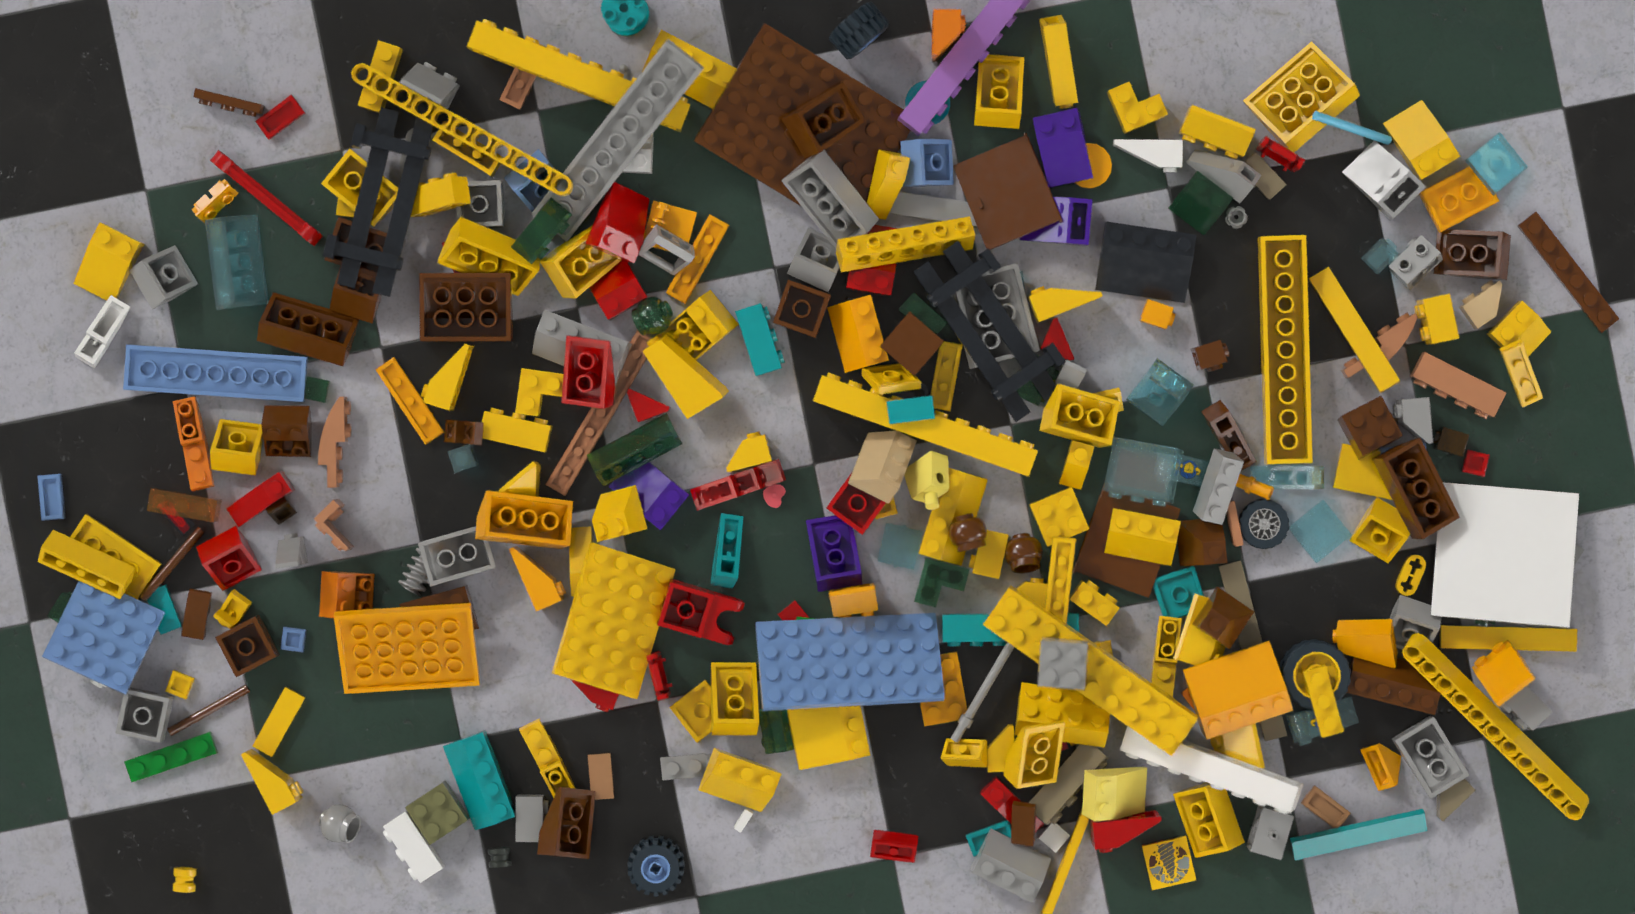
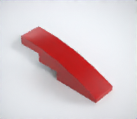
M777 459L692 488L690 492L698 511L785 481L786 478L780 460Z

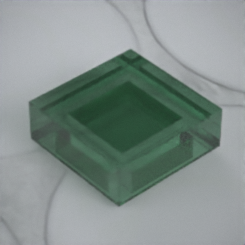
M307 376L304 399L326 403L330 381Z

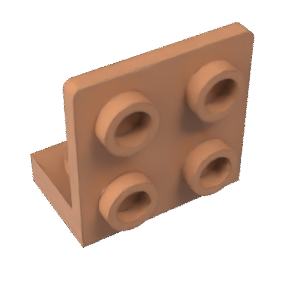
M334 499L314 518L317 522L315 526L324 535L327 533L333 538L331 543L339 551H349L354 546L331 523L343 514L342 508L345 506L340 499Z

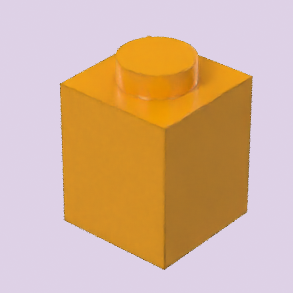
M1147 299L1139 321L1166 330L1168 326L1172 327L1176 316L1175 313H1172L1174 307Z

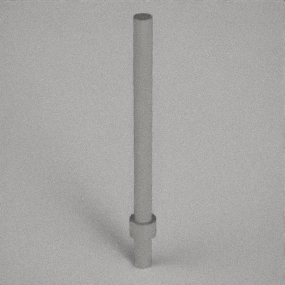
M1007 642L967 711L959 718V724L951 736L953 741L958 743L965 730L972 725L975 713L1014 649V646Z

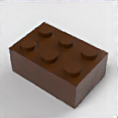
M338 217L333 235L338 236L340 242L347 243L352 221ZM370 227L365 248L383 252L387 233ZM335 255L334 260L328 258L324 260L342 265L343 257ZM361 262L359 272L376 277L379 266Z

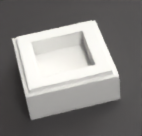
M745 808L735 823L734 829L741 833L754 812L749 808Z
M1051 823L1038 838L1056 853L1070 837V834L1057 823Z

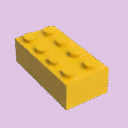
M1021 683L1015 735H1019L1021 729L1025 726L1064 721L1062 742L1105 748L1109 732V712L1077 690Z

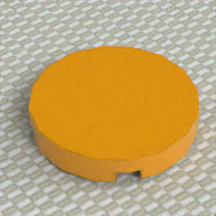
M1086 143L1093 179L1075 182L1074 184L1081 188L1091 189L1107 181L1111 174L1112 162L1110 155L1103 147L1097 144Z

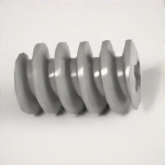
M416 548L420 556L411 557L415 565L407 564L411 572H403L402 574L407 580H399L398 582L405 589L421 596L418 591H426V587L422 583L429 584L420 550Z

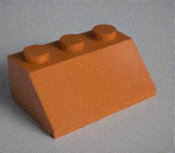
M933 9L931 61L936 62L959 40L960 34H964L965 15H961V9Z

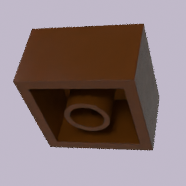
M788 280L773 323L816 338L831 295Z
M1382 396L1351 410L1337 420L1358 460L1399 440L1403 436Z
M260 615L215 637L235 677H239L280 655Z

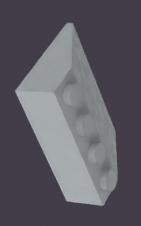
M1018 264L1001 267L991 274L989 271L982 274V277L1033 352H1039L1040 349ZM965 286L952 295L995 360L1000 362L1015 358L968 288ZM965 349L969 368H977V365Z

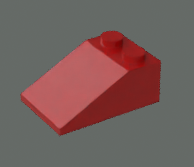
M614 182L605 194L585 244L622 261L635 263L644 240L649 198Z
M874 225L866 234L899 228ZM897 263L849 271L846 289L891 296Z
M567 335L561 403L601 409L613 406L615 376L611 341Z
M1157 810L1116 820L1093 821L1089 819L1091 843L1095 850L1099 849L1100 853L1112 852V848L1122 846L1161 822V816Z

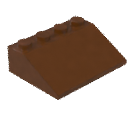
M419 273L420 341H513L511 273Z

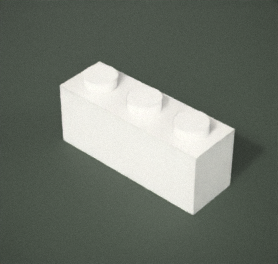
M407 810L383 826L385 829L383 831L384 836L389 843L393 841L397 847L395 852L402 862L406 861L410 867L408 872L413 880L418 879L421 883L445 867L433 846L429 845Z

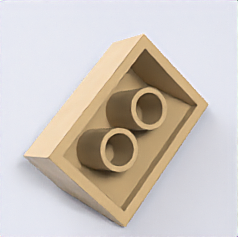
M897 430L868 433L848 483L889 504L900 488L917 440Z

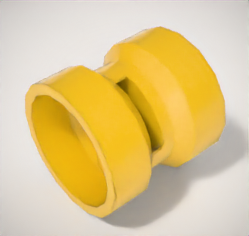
M190 867L174 868L173 875L176 878L175 883H173V891L195 892L196 884L194 883V877L196 876L197 869Z

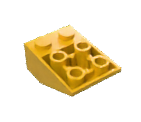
M709 290L656 335L661 338L667 334L697 360L739 324L715 294Z

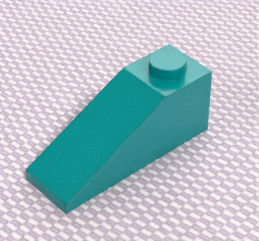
M724 513L720 515L712 564V586L733 589L738 579L743 516Z

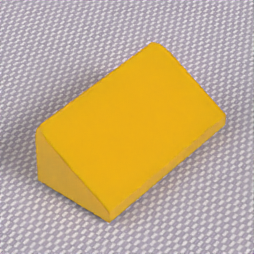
M946 738L941 760L948 766L987 767V741L960 739L957 743L951 738Z

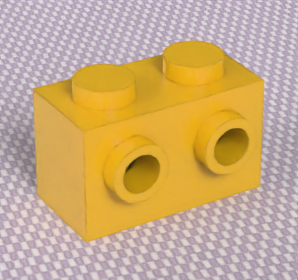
M1081 580L1070 595L1069 600L1107 626L1119 610V607L1116 605L1118 601L1108 593L1105 596L1097 592L1099 587L1090 580L1087 583Z

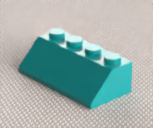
M485 730L443 746L475 830L495 825L516 816L515 806Z

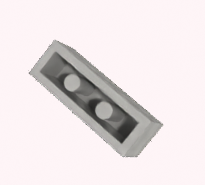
M1215 448L1213 450L1193 512L1203 521L1223 524L1244 463L1233 452Z

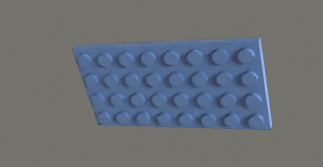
M936 613L755 623L763 711L944 701L945 699Z

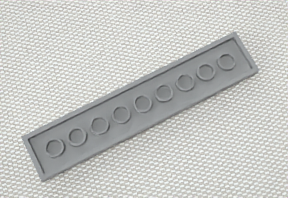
M667 39L563 172L573 182L572 192L568 196L562 197L549 191L531 214L565 241H568L704 67ZM563 179L557 182L556 188L558 191L562 192L568 188L567 180Z

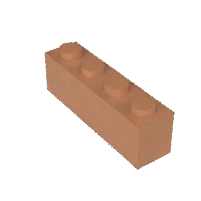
M1426 352L1421 353L1410 375L1411 378L1415 379L1414 384L1424 389L1429 386L1435 389L1434 394L1444 399L1449 396L1455 399L1454 404L1464 409L1469 406L1475 409L1474 414L1484 419H1487L1488 416L1495 417L1506 395V392Z

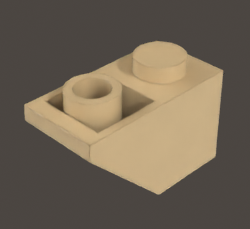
M1500 280L1496 282L1488 281L1480 287L1482 291L1476 296L1474 293H1471L1462 300L1464 304L1459 308L1474 329H1479L1497 316L1502 289Z

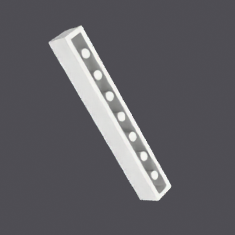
M1127 726L1120 748L1130 758L1138 759L1140 757L1147 760L1146 763L1155 767L1161 765L1167 767L1168 771L1173 774L1180 775L1183 773L1189 775L1190 780L1208 782L1214 789H1227L1232 791L1231 794L1236 797L1244 798L1246 796L1253 799L1255 804L1273 806L1275 811L1283 814L1291 813L1295 810L1303 787L1301 782L1183 740L1174 754L1170 756L1129 726Z

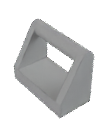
M657 224L644 239L638 254L672 275L678 273L695 258L693 245ZM658 244L679 258L673 265L650 252L649 249Z

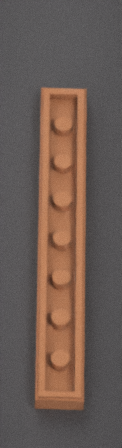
M637 329L630 341L632 346L615 386L614 405L605 409L591 407L548 479L547 486L566 496L622 402L628 388H630L647 358L643 350L648 346L646 342L652 339V337Z

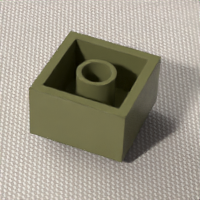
M446 780L405 807L429 845L470 818Z

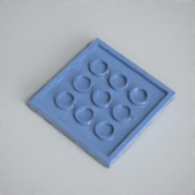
M78 581L42 657L126 695L165 612L127 594H123L121 599H118Z

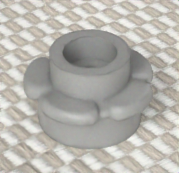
M1240 206L1236 208L1231 207L1226 212L1225 221L1233 228H1241L1247 222L1248 216Z

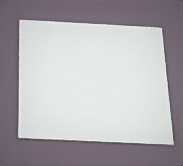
M1443 482L1460 518L1437 531L1431 616L1570 628L1579 494Z

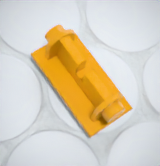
M226 179L223 181L219 180L209 190L213 196L211 199L205 194L193 204L192 211L205 224L215 218L217 213L225 205L231 203L238 194Z

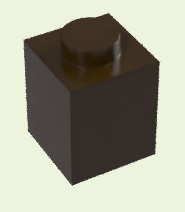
M1440 427L1439 431L1435 430L1433 435V443L1435 444L1433 449L1463 457L1469 435Z

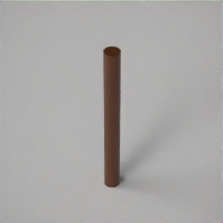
M199 527L194 530L139 595L140 598L145 602L150 598L205 533Z
M245 684L167 728L171 736L248 694L250 692L249 687Z

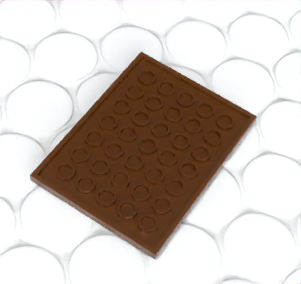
M764 23L693 141L801 206L783 184L782 179L809 157L804 159L782 119L827 90L844 82L865 122L826 148L825 152L867 203L878 150L898 153L901 148V141H905L911 130L897 120L904 109Z

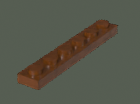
M1534 212L1517 225L1600 333L1619 320L1616 313L1537 212Z

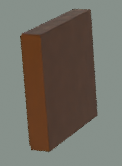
M909 312L880 347L915 376L944 341Z

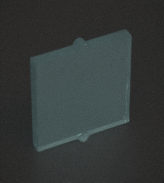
M886 523L878 562L891 564L894 568L900 566L914 570L923 531L907 528L906 525L898 526Z

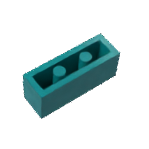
M760 303L735 311L756 377L782 369L781 364L785 363L781 350L777 351L774 342L778 341L774 328L769 329L767 320H770L771 317L767 306L762 307Z

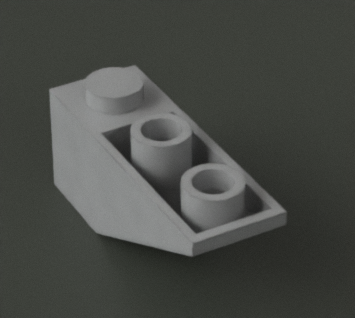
M1197 149L1194 150L1186 161L1195 171L1202 174L1212 184L1219 187L1238 203L1243 201L1262 176L1243 161Z

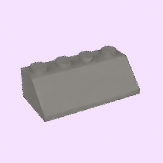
M825 150L806 159L782 179L783 184L835 248L837 247V239L865 235L879 220Z
M544 310L536 330L532 354L564 366L567 335L611 341L616 386L632 344Z

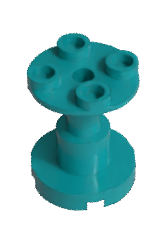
M602 0L601 3L604 20L610 29L618 35L632 36L641 32L648 24L650 12L645 0Z

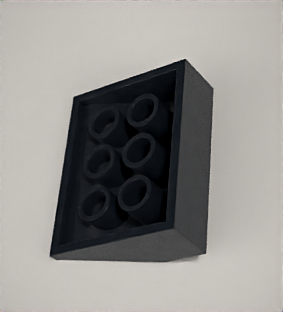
M1105 222L1095 290L1185 303L1197 235Z

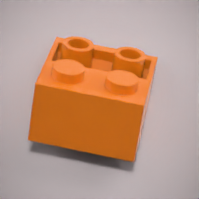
M322 571L319 617L334 618V611L372 609L374 574Z

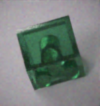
M1197 170L1168 209L1204 236L1233 200V197Z

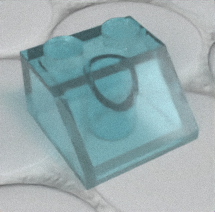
M1157 358L1126 400L1163 426L1185 400L1194 384Z

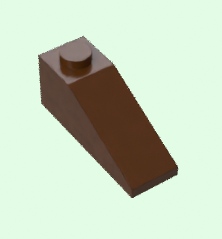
M1221 400L1201 411L1221 448L1224 451L1235 453L1244 461L1241 471L1257 462L1230 411Z

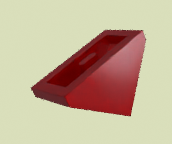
M1058 317L1052 319L1040 349L1042 350L1046 345L1054 343L1065 360H1074Z
M630 388L627 390V395L638 422L666 413L671 408Z

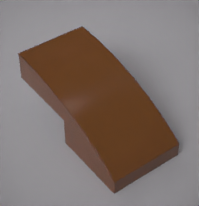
M446 419L444 442L482 445L484 422Z
M189 589L181 636L204 640L212 592Z

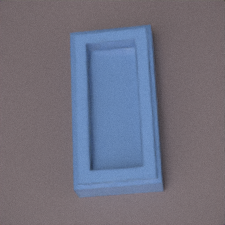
M62 474L39 475L41 521L66 519Z

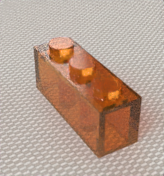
M150 488L147 511L208 522H218L222 499Z

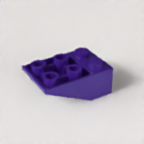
M1053 197L1063 222L1060 223L1058 221L1020 237V241L1088 246L1093 199Z

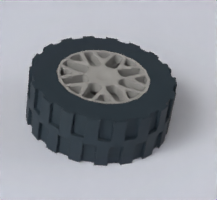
M1258 499L1250 502L1239 515V525L1243 540L1259 549L1274 548L1276 545H1279L1286 538V534L1289 531L1287 512L1280 504L1272 500Z

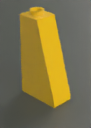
M1062 15L1040 18L1039 22L1053 102L1055 106H1060V108H1070L1073 106V103H1078L1066 22Z
M667 334L661 338L656 335L646 342L648 346L643 350V353L687 419L720 400L729 392L725 385Z

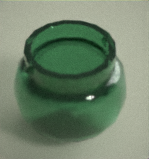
M657 297L645 298L638 304L637 308L631 311L633 322L643 336L663 333L669 328L671 317H673V311L669 303Z

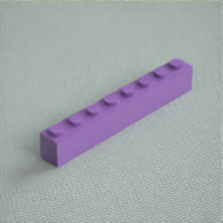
M990 0L897 120L917 136L922 132L927 134L934 125L931 121L936 114L941 116L948 107L945 104L950 96L953 99L962 89L959 86L962 80L968 81L976 71L973 68L976 62L982 63L990 53L987 51V48L991 43L996 45L1003 36L1000 33L1005 25L1009 28L1017 18L1014 15L1019 8L1024 10L1031 0Z

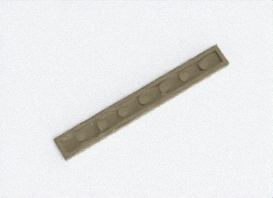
M1241 561L1218 566L1225 592L1254 611ZM1255 612L1237 638L1240 650L1263 643ZM1282 715L1260 722L1265 742L1287 736Z

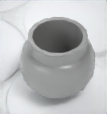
M338 804L322 812L319 818V825L321 826L322 834L327 840L336 843H350L359 832L361 818L348 806Z

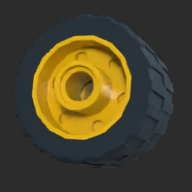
M1316 639L1304 640L1293 645L1284 654L1285 656L1280 663V672L1290 699L1297 704L1313 709L1303 671L1323 665L1326 666L1335 701L1339 702L1344 694L1347 693L1351 682V669L1349 668L1348 660L1335 646Z

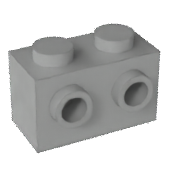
M1422 235L1419 238L1412 239L1408 243L1407 249L1402 254L1395 255L1389 265L1391 273L1409 290L1415 287L1443 260L1441 253Z

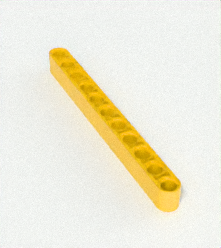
M357 64L352 69V78L356 83L559 196H568L572 192V180L561 172L366 64ZM367 69L369 72L368 78L364 81L359 80V71ZM382 80L388 81L389 84L388 89L384 92L378 90V83ZM402 91L408 92L409 96L408 100L404 103H400L397 98L398 94ZM422 102L428 104V111L424 114H420L417 111L418 105ZM446 113L448 115V122L444 125H439L437 122L438 116ZM462 124L467 125L468 133L464 136H459L457 128ZM482 135L487 136L488 144L484 147H478L477 139ZM502 146L507 147L508 155L505 158H498L497 150ZM522 157L527 158L528 166L525 169H518V159ZM547 169L548 177L545 180H538L536 176L538 170ZM563 179L567 180L568 188L562 192L558 191L556 188L557 182Z
M1419 633L1411 635L1403 648L1404 658L1567 818L1571 820L1581 819L1589 804V797L1427 637Z

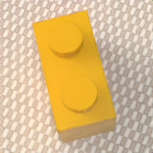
M987 530L986 546L977 548L976 555L971 554L969 568H973V574L999 579L1008 534Z

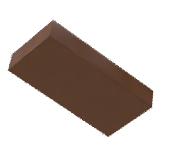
M1014 801L1012 804L1011 843L1033 847L1035 844L1036 804Z

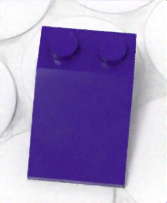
M1074 108L1033 118L1049 188L1093 179L1079 110Z
M638 452L609 486V488L615 491L636 485L644 517L659 530L663 529L690 495Z
M836 515L806 520L818 592L863 585L853 528Z

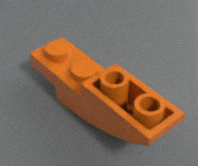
M196 397L173 401L190 490L196 491L214 487L210 452Z

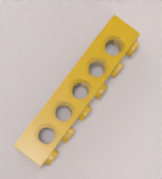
M970 216L837 239L836 256L841 272L944 255L943 251L959 241L965 251L972 250L975 232Z

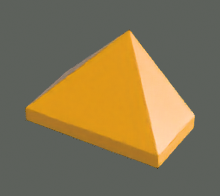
M1380 743L1362 748V755L1378 791L1397 786L1401 756Z

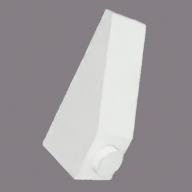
M1113 140L1114 147L1158 169H1163V173H1177V169L1182 168L1183 140Z

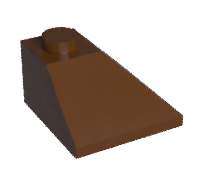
M1201 519L1181 521L1177 538L1180 566L1227 563L1223 525Z
M1216 587L1192 625L1230 650L1254 611L1221 588Z

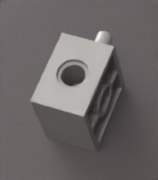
M1258 805L1246 847L1251 852L1281 860L1294 816L1289 812L1287 814L1279 813L1271 806Z

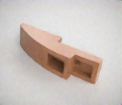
M1407 312L1396 319L1398 323L1390 328L1389 325H1386L1377 331L1379 336L1374 339L1388 361L1399 351L1409 337L1418 318L1415 313L1409 315ZM1354 357L1344 363L1346 368L1341 370L1345 378H1349L1364 367L1360 360Z
M339 397L333 405L326 419L320 439L318 465H327V488L340 487L339 483H343V469H339V460L343 459V448L339 447V442H348V437H351V424H347V415L351 414V402L347 401V397Z

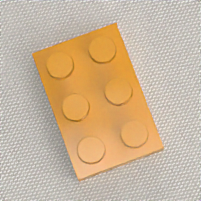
M957 651L940 654L945 699L944 701L920 702L924 726L958 721L961 715L967 711Z

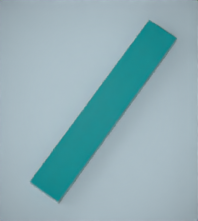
M1418 809L1290 838L1294 860L1425 832L1427 831L1424 810Z

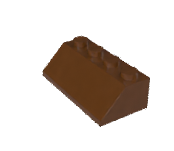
M273 292L259 321L257 341L344 366L352 347L359 319Z
M1420 437L1392 447L1372 459L1412 539H1425L1460 518Z
M1352 656L1349 666L1351 669V682L1347 693L1435 715L1441 693L1407 660L1397 658L1396 668H1390Z

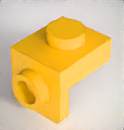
M234 589L229 593L222 607L215 612L213 617L222 626L232 629L241 622L252 601Z

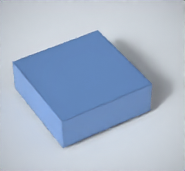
M283 627L281 650L304 652L307 630Z

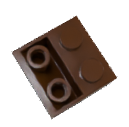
M339 269L333 287L330 310L373 324L382 295L372 293L376 277L359 272L356 286L351 288L337 284L340 273Z
M264 405L261 426L266 456L311 457L312 420L310 406Z

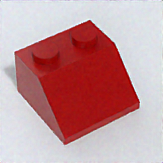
M620 261L590 286L596 301L609 321L648 298L626 261Z
M237 526L196 547L203 567L222 591L262 570L246 538Z

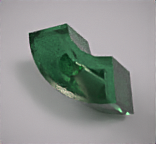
M550 198L511 248L531 264H533L537 257L542 260L550 250L546 246L557 233L562 235L570 224L567 221L572 214L553 198Z

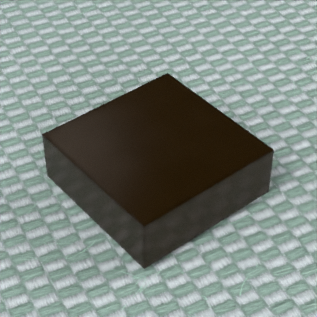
M282 497L266 508L268 515L278 525L297 513L295 507L285 497Z

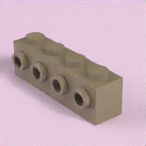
M1080 744L1058 769L1057 781L1045 784L1029 802L1036 804V816L1048 826L1051 823H1057L1063 815L1061 811L1066 806L1071 807L1078 798L1076 794L1081 789L1083 790L1084 770L1105 769L1108 765L1106 762L1108 757L1096 746Z

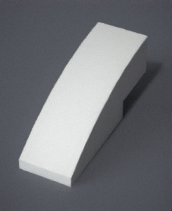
M110 295L86 331V336L74 352L75 357L95 369L118 332L130 306Z

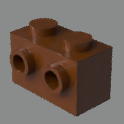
M1221 340L1191 348L1197 370L1207 368L1208 372L1221 369L1223 368L1222 363L1227 362L1226 357L1229 356L1226 343L1222 344Z

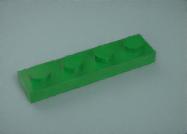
M210 731L126 760L124 763L132 783L214 755L218 751Z

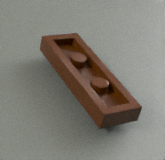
M197 88L194 91L193 97L199 99V104L212 107V103L221 105L220 109L234 112V108L243 110V115L256 117V114L263 115L265 106L262 104Z

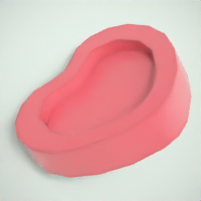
M774 484L768 486L763 491V496L770 507L778 508L782 503L781 498L785 495L786 491L782 485Z

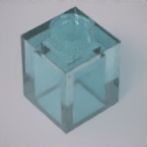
M1380 238L1361 259L1376 274H1379L1399 253L1395 250L1397 246L1390 239L1384 240Z
M472 444L448 451L455 473L479 466Z

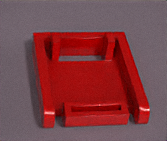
M1267 136L1262 138L1255 148L1262 153L1261 158H1264L1266 155L1284 166V172L1287 169L1296 172L1305 162L1304 158Z
M660 651L652 652L646 656L658 701L669 698L671 695L669 687H672L673 684L668 683L663 662L666 661V657L661 658Z

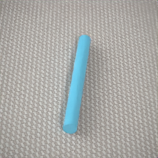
M1315 111L1312 115L1313 120L1389 145L1392 141L1391 136Z

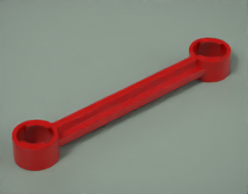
M218 150L210 159L215 166L229 175L315 247L321 240L323 235L293 212L223 152Z

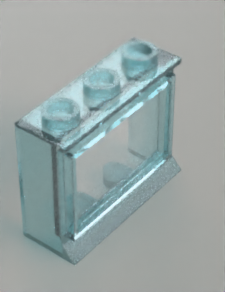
M1113 437L1103 491L1109 492L1108 497L1122 499V495L1131 496L1130 501L1144 503V499L1153 500L1152 505L1166 507V503L1173 504L1183 450Z

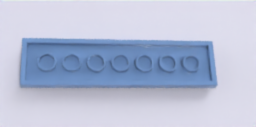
M126 345L123 390L305 402L308 357Z

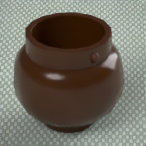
M973 513L955 517L956 522H953L949 527V537L952 544L957 547L958 552L986 546L987 528L981 518L973 517Z
M1019 533L1012 536V540L1006 545L1005 559L1011 566V571L1023 574L1034 572L1040 568L1042 546L1039 540L1030 537L1029 533Z

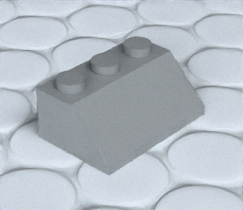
M990 829L970 869L973 874L1033 903L1044 882L1051 858L1028 846L1012 844L1010 837Z

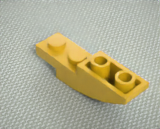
M1159 616L1150 682L1173 698L1176 664L1178 661L1174 659V655L1180 640L1182 618Z
M540 718L520 727L519 731L533 755L553 798L558 787L576 789L550 735H548Z

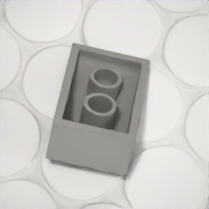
M427 62L424 65L417 63L401 79L400 83L448 110L460 87L459 84L455 83L457 78L446 72L443 76L435 72L437 68Z
M476 526L418 542L430 586L496 568L489 541L475 539Z
M1431 715L1392 738L1403 759L1430 799L1469 776L1439 724Z

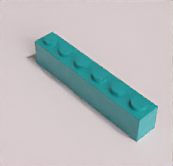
M991 613L942 614V641L947 642V646H961V642H970V646H983V642H992V646H1005L1007 642L983 625ZM1068 613L1067 625L1079 632V613Z

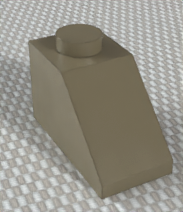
M1466 779L1461 780L1437 795L1436 816L1441 821H1444L1475 791Z

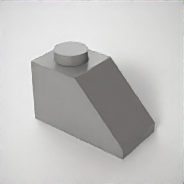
M1065 360L1066 362L1062 364L1054 383L1056 386L1057 384H1062L1078 389L1087 369Z

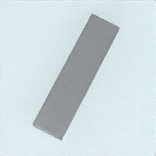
M899 192L890 211V214L935 221H946L970 216L972 225L977 227L968 202Z

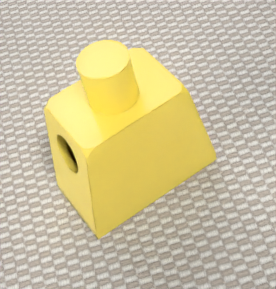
M933 451L928 452L908 466L904 474L911 498L925 503V507L928 510L937 509L939 507L938 497L949 490L948 456Z

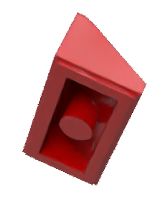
M874 830L870 857L915 863L918 835Z

